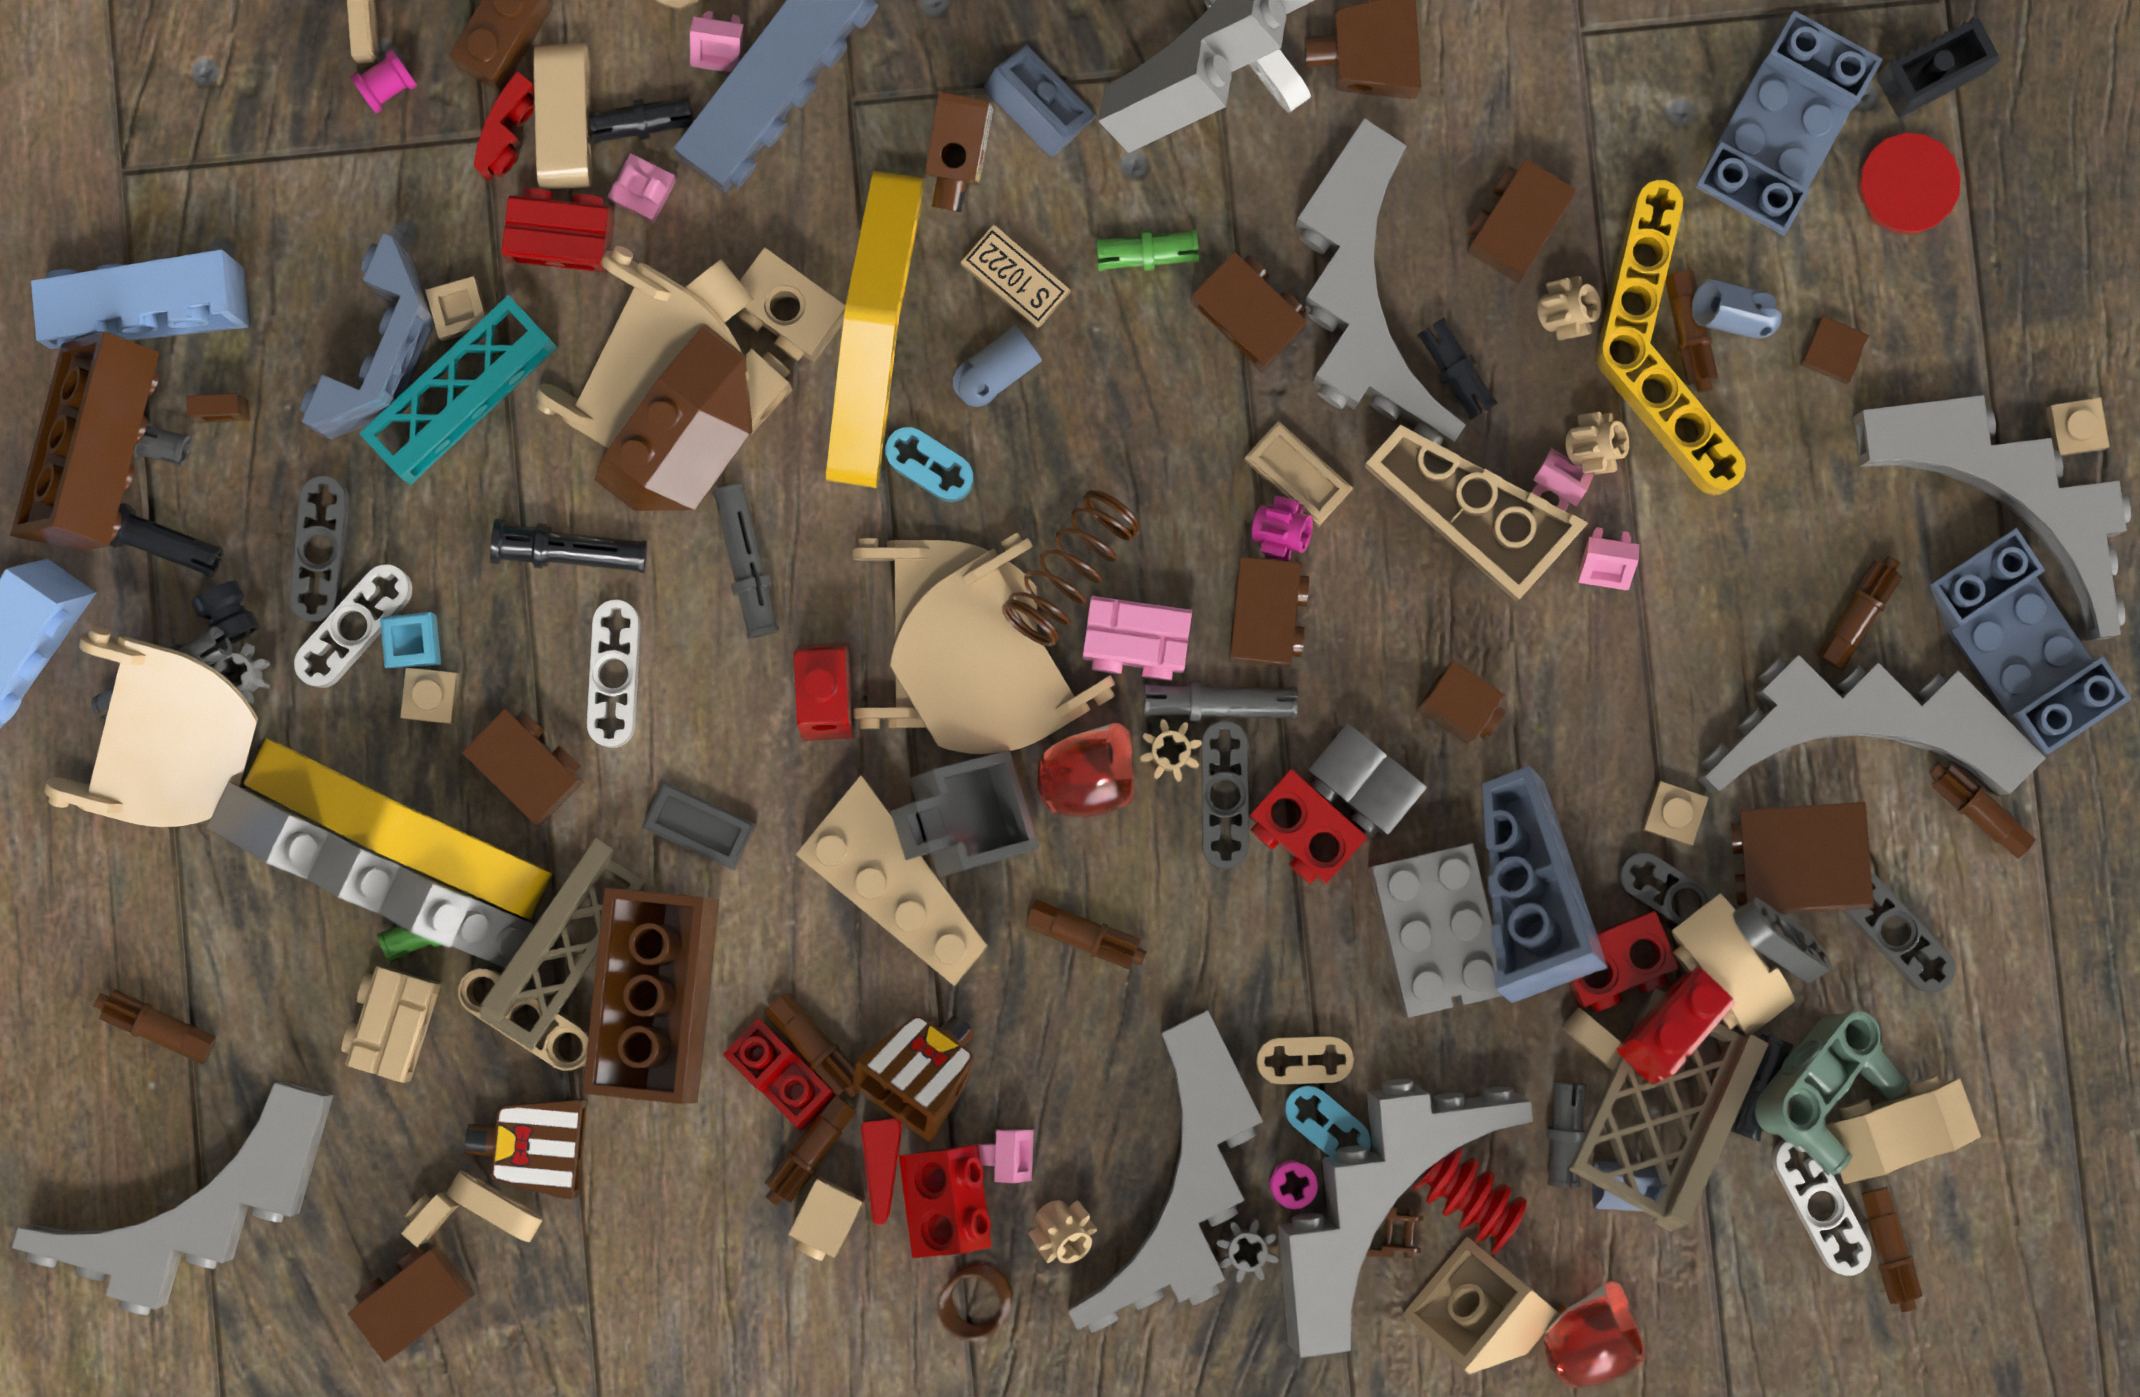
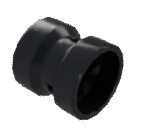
M236 580L215 586L191 601L197 616L205 620L209 619L207 622L209 629L218 627L224 632L222 636L215 639L216 643L228 637L231 644L236 643L253 634L260 627L254 613L246 610L243 605L240 606L244 594Z

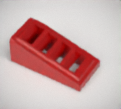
M895 1117L866 1120L860 1125L872 1223H875V1226L886 1225L891 1212L903 1123Z

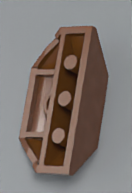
M707 325L702 326L657 379L603 456L594 480L634 511L697 509L753 432L750 395L746 378V356Z

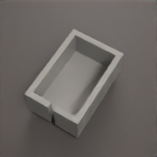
M1473 844L1368 868L1403 1017L1410 1018L1453 1008L1451 997L1454 996L1456 997L1457 1004L1460 1005L1503 996L1496 990L1495 986L1497 963L1496 948L1493 947L1492 922Z

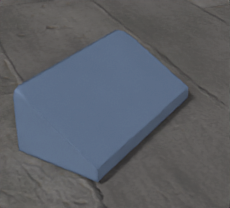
M1025 45L997 66L984 85L985 91L1051 157L1058 154L1096 117V114L1028 45Z

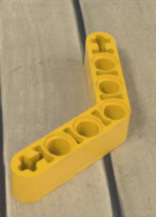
M875 170L872 173L844 312L826 481L877 488L898 324L921 210L924 188L923 177Z
M1655 180L1642 188L1630 208L1596 350V363L1604 376L1693 483L1704 493L1720 495L1732 489L1742 480L1746 471L1745 459L1741 451L1650 343L1683 209V197L1680 190L1667 180ZM1653 198H1658L1661 200L1660 208L1665 211L1656 221L1654 229H1645L1651 222L1653 206L1649 205ZM1647 245L1651 247L1657 256L1656 265L1651 267L1640 265L1633 255L1634 246ZM1626 293L1639 295L1645 303L1644 314L1638 316L1627 313L1621 303L1622 295ZM1615 341L1627 343L1633 350V362L1630 364H1620L1613 360L1610 355V344ZM1655 380L1663 385L1666 392V398L1663 403L1655 404L1645 398L1642 392L1644 381ZM1685 418L1691 420L1698 429L1696 442L1687 443L1678 438L1675 433L1676 420ZM1709 441L1713 447L1696 459L1692 454ZM1723 460L1727 464L1728 469L1725 470L1724 476L1722 475L1715 479L1709 471L1714 467V463L1717 464Z
M265 738L243 783L247 787L377 853L529 920L532 919L553 875L550 871L407 807L268 738Z

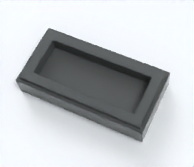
M662 782L641 828L732 870H736L757 824L666 782Z

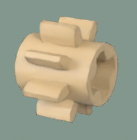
M1581 276L1566 277L1547 282L1549 294L1541 296L1538 301V316L1543 327L1550 332L1557 331L1558 340L1572 339L1591 334L1592 327L1590 322L1598 320L1601 314V301L1595 288L1589 284L1582 285Z
M1598 411L1578 415L1580 427L1570 429L1566 436V451L1569 459L1574 465H1582V472L1584 474L1594 472L1595 475L1616 472V459L1626 457L1629 451V436L1624 424L1620 421H1613L1612 413L1601 414Z
M1161 720V734L1157 738L1151 734L1144 733L1142 738L1146 743L1152 745L1150 753L1140 757V762H1150L1153 760L1157 766L1153 777L1155 780L1161 777L1163 771H1172L1173 777L1178 783L1182 779L1180 768L1185 764L1194 769L1199 767V763L1189 756L1191 750L1197 749L1202 745V741L1193 740L1189 742L1184 736L1188 729V723H1183L1177 732L1169 731L1167 722ZM1171 738L1174 745L1183 744L1185 752L1179 754L1178 764L1170 765L1168 758H1158L1156 751L1163 748V739Z
M1058 1200L1047 1203L1037 1212L1034 1220L1036 1228L1029 1232V1236L1047 1263H1050L1056 1257L1063 1263H1073L1088 1253L1092 1245L1090 1235L1097 1232V1228L1090 1220V1215L1078 1200L1070 1207L1065 1202Z

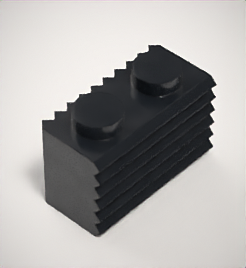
M1972 17L1967 23L1963 22L1959 27H1954L1950 32L1945 31L1941 37L1936 36L1932 41H1927L1923 46L1918 45L1914 51L1909 50L1905 55L1900 54L1896 60L1891 59L1879 72L1877 81L1893 111L1900 118L1988 73L1987 71L2000 61V58L1980 19Z

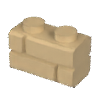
M376 966L373 975L366 973L357 995V1002L364 1004L358 1024L353 1022L349 1024L342 1042L341 1051L348 1053L345 1065L398 1082H411L441 983L385 966Z

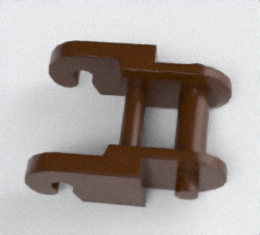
M1392 1206L1385 1217V1242L1382 1249L1370 1248L1366 1256L1394 1258V1251L1404 1252V1258H1412V1253H1421V1248L1414 1246L1416 1222L1423 1221L1424 1216L1415 1215V1209H1407V1214H1398V1206ZM1394 1220L1405 1221L1403 1245L1392 1244Z

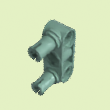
M1861 1011L1822 1017L1800 1045L1786 1057L1781 1069L1760 1094L1756 1102L1755 1115L1761 1128L1767 1133L1780 1135L1787 1143H1791L1795 1147L1801 1146L1827 1175H1835L1841 1172L1851 1161L1852 1154L1824 1126V1117L1834 1104L1850 1089L1858 1073L1886 1101L1897 1098L1909 1085V1079L1882 1052L1881 1033L1876 1020L1868 1013ZM1845 1029L1848 1034V1043L1845 1038ZM1787 1103L1790 1105L1791 1109L1790 1118L1787 1113Z

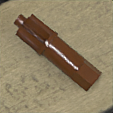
M1684 270L1671 273L1666 276L1665 284L1679 343L1677 350L1681 352L1688 385L1696 383L1698 393L1706 392L1713 389L1711 380L1717 379L1718 374L1711 348L1712 338L1708 336L1707 327L1696 324L1692 316V300L1698 289L1694 271Z
M1887 556L1883 563L1873 561L1858 587L1852 592V599L1819 650L1817 656L1836 669L1844 670L1879 612H1883L1886 603L1903 576L1896 571L1900 565L1899 561L1890 556Z
M1938 762L1930 770L1929 774L1936 779L1931 784L1932 788L1951 803L1959 814L1967 816L1996 843L1999 842L2017 859L2024 855L2034 844L2036 839L2017 823L2018 820L1984 792L1985 788L1982 785L1975 783L1953 762L1947 768Z
M1037 899L1032 906L1025 926L1028 929L1089 952L1092 957L1101 958L1128 970L1132 962L1142 965L1147 951L1138 948L1141 940L1139 938L1108 927L1107 924H1097Z
M115 989L113 992L111 991L109 996L100 993L94 1003V1007L101 1010L100 1020L123 1029L135 1037L139 1035L201 1064H204L215 1044L216 1036L152 1008L151 1004L139 1001Z
M787 992L775 1000L764 1013L811 1064L810 1068L813 1071L815 1070L837 1096L845 1091L850 1098H853L859 1093L852 1087L855 1066L840 1051L839 1046L833 1044Z
M835 1095L822 1114H818L791 1150H787L785 1157L765 1181V1184L770 1188L765 1197L776 1206H778L782 1199L791 1203L810 1177L817 1172L815 1170L842 1135V1130L857 1110Z
M1888 1187L1863 1192L1861 1195L1868 1215L1867 1222L1879 1260L1877 1266L1882 1275L1889 1303H1899L1901 1312L1915 1310L1917 1307L1914 1299H1918V1297L1923 1295L1914 1268L1913 1256L1909 1255L1897 1211H1894Z

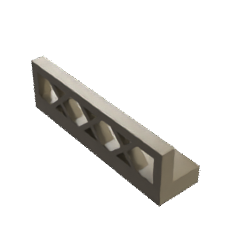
M597 838L594 839L481 1004L480 1018L532 1051L597 956L601 924L600 914H602L603 904L598 905L594 887L603 873H607L629 887L627 890L641 891L645 884V880L612 861L613 848ZM589 896L591 907L580 909L586 898ZM593 916L597 931L593 941L570 946L566 928L571 920ZM561 937L563 948L552 950ZM584 953L576 966H574L572 955ZM565 957L569 976L564 984L542 988L538 969L543 961ZM533 978L535 989L524 991L528 983ZM555 995L546 1009L544 997ZM537 998L541 1017L531 1032L505 1018L515 1003Z

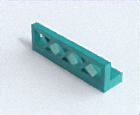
M508 295L359 434L392 470L411 486L558 348ZM510 312L528 330L513 345H494L495 326ZM486 335V344L476 345ZM466 353H485L484 372L477 379L457 380L458 360ZM494 353H503V354L493 363V354H494ZM448 371V379H439ZM429 387L448 388L447 406L438 415L419 414L420 396ZM456 388H466L456 397ZM411 405V414H401ZM392 422H410L409 442L393 455L377 436ZM419 422L428 423L419 431Z

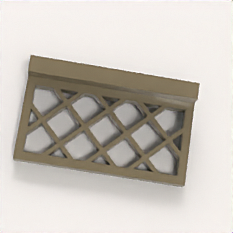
M1657 988L1650 990L1633 1029L1665 994ZM1720 1023L1709 1033V1035L1725 1043L1718 1062L1703 1065L1698 1048H1696L1688 1056L1693 1069L1675 1074L1665 1080L1663 1079L1655 1085L1651 1083L1638 1085L1633 1068L1620 1056L1568 1169L1653 1216L1652 1222L1669 1232L1689 1224L1768 1046L1767 1042L1752 1034L1743 1037ZM1714 1070L1710 1080H1708L1706 1072ZM1695 1075L1702 1098L1697 1107L1683 1111L1674 1081ZM1625 1080L1628 1089L1620 1091L1621 1086ZM1663 1085L1673 1114L1651 1120L1641 1092ZM1630 1095L1640 1124L1618 1131L1611 1108L1616 1099ZM1694 1114L1690 1125H1688L1686 1116ZM1675 1120L1682 1143L1677 1152L1663 1156L1653 1127ZM1605 1125L1608 1134L1599 1137L1600 1132L1603 1126ZM1643 1130L1652 1159L1630 1166L1621 1136ZM1610 1140L1620 1169L1605 1174L1587 1164V1161L1595 1144ZM1674 1159L1668 1171L1666 1161ZM1655 1165L1662 1184L1656 1201L1639 1192L1633 1175L1634 1171ZM1622 1175L1625 1184L1614 1178Z

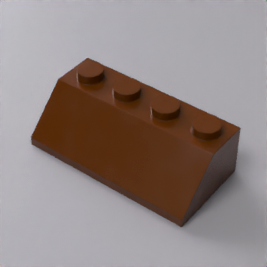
M105 331L61 344L10 536L83 550L109 546L110 541L116 537L121 525V514L118 512L122 494L129 488L133 479L134 466L131 464L135 445L140 442L146 430L147 419L143 414L147 399L154 392L159 380V370L156 368L160 352Z
M604 887L582 1094L675 1104L698 1103L719 899Z

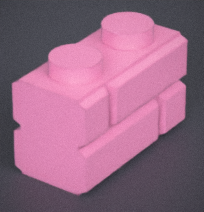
M1091 596L1083 660L1092 661L1091 670L1122 674V667L1126 665L1143 668L1142 677L1172 681L1173 672H1184L1192 610Z

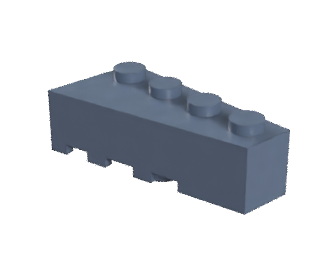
M1529 765L1483 783L1486 848L1489 850L1490 875H1488L1489 895L1492 897L1494 925H1491L1493 947L1496 948L1497 971H1495L1496 990L1508 1001L1514 1003L1608 968L1545 782Z

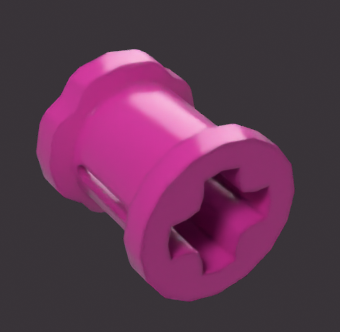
M392 48L385 52L386 58L362 75L355 72L350 76L376 114L382 111V104L405 88L413 90L418 86Z
M1296 1160L1283 1161L1275 1166L1273 1174L1269 1179L1270 1191L1274 1198L1287 1208H1303L1312 1202L1317 1193L1318 1184L1315 1174L1308 1166L1298 1163ZM1293 1171L1297 1177L1305 1176L1307 1181L1300 1186L1301 1195L1295 1198L1289 1191L1280 1192L1279 1186L1286 1183L1285 1173Z

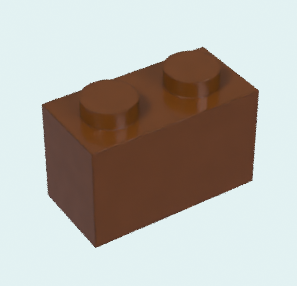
M481 0L449 56L460 71L501 93L535 39L552 7L548 0Z
M1527 158L1518 171L1509 166L1493 193L1501 197L1492 213L1482 208L1467 232L1468 236L1475 239L1467 253L1519 284L1576 194L1577 189Z
M1234 251L1192 294L1190 304L1263 373L1304 331L1307 321L1302 315L1306 311L1290 293L1283 291L1279 295L1266 282L1269 275L1255 259L1247 256L1243 260Z
M1240 557L1238 561L1228 662L1289 668L1292 664V656L1302 657L1305 627L1295 625L1297 606H1307L1309 576H1300L1301 563Z
M1453 660L1443 668L1416 711L1467 744L1478 738V736L1484 739L1486 736L1491 735L1506 710L1499 706L1505 694Z
M504 709L461 753L534 824L542 826L584 783L575 774L581 766L561 746L552 751L539 738L544 729L524 710L516 716L512 711Z
M418 1246L395 1264L400 1273L384 1284L378 1277L354 1295L359 1304L347 1314L384 1363L394 1358L475 1295L439 1246L430 1249L426 1253L421 1246Z

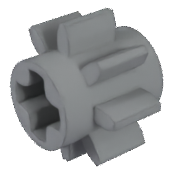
M246 643L242 647L240 654H237L232 647L231 655L211 664L210 667L214 668L228 680L229 676L236 673L234 664L247 667L248 671L241 675L242 684L230 682L241 692L249 704H254L252 692L257 690L258 687L270 688V684L262 680V670L268 668L271 664L270 661L265 659L253 660L255 646Z
M1255 1218L1250 1222L1249 1229L1240 1230L1237 1223L1231 1221L1230 1228L1234 1234L1229 1240L1216 1238V1244L1221 1248L1227 1249L1228 1256L1223 1257L1218 1262L1219 1267L1226 1268L1233 1264L1237 1268L1235 1278L1239 1283L1244 1279L1245 1272L1252 1271L1262 1281L1264 1273L1260 1267L1263 1266L1265 1261L1276 1263L1279 1260L1276 1255L1268 1252L1266 1246L1277 1237L1274 1233H1268L1261 1237L1257 1233L1259 1222ZM1246 1237L1250 1243L1260 1242L1261 1246L1255 1250L1257 1259L1252 1263H1248L1244 1257L1235 1260L1233 1254L1239 1251L1237 1241L1241 1238Z

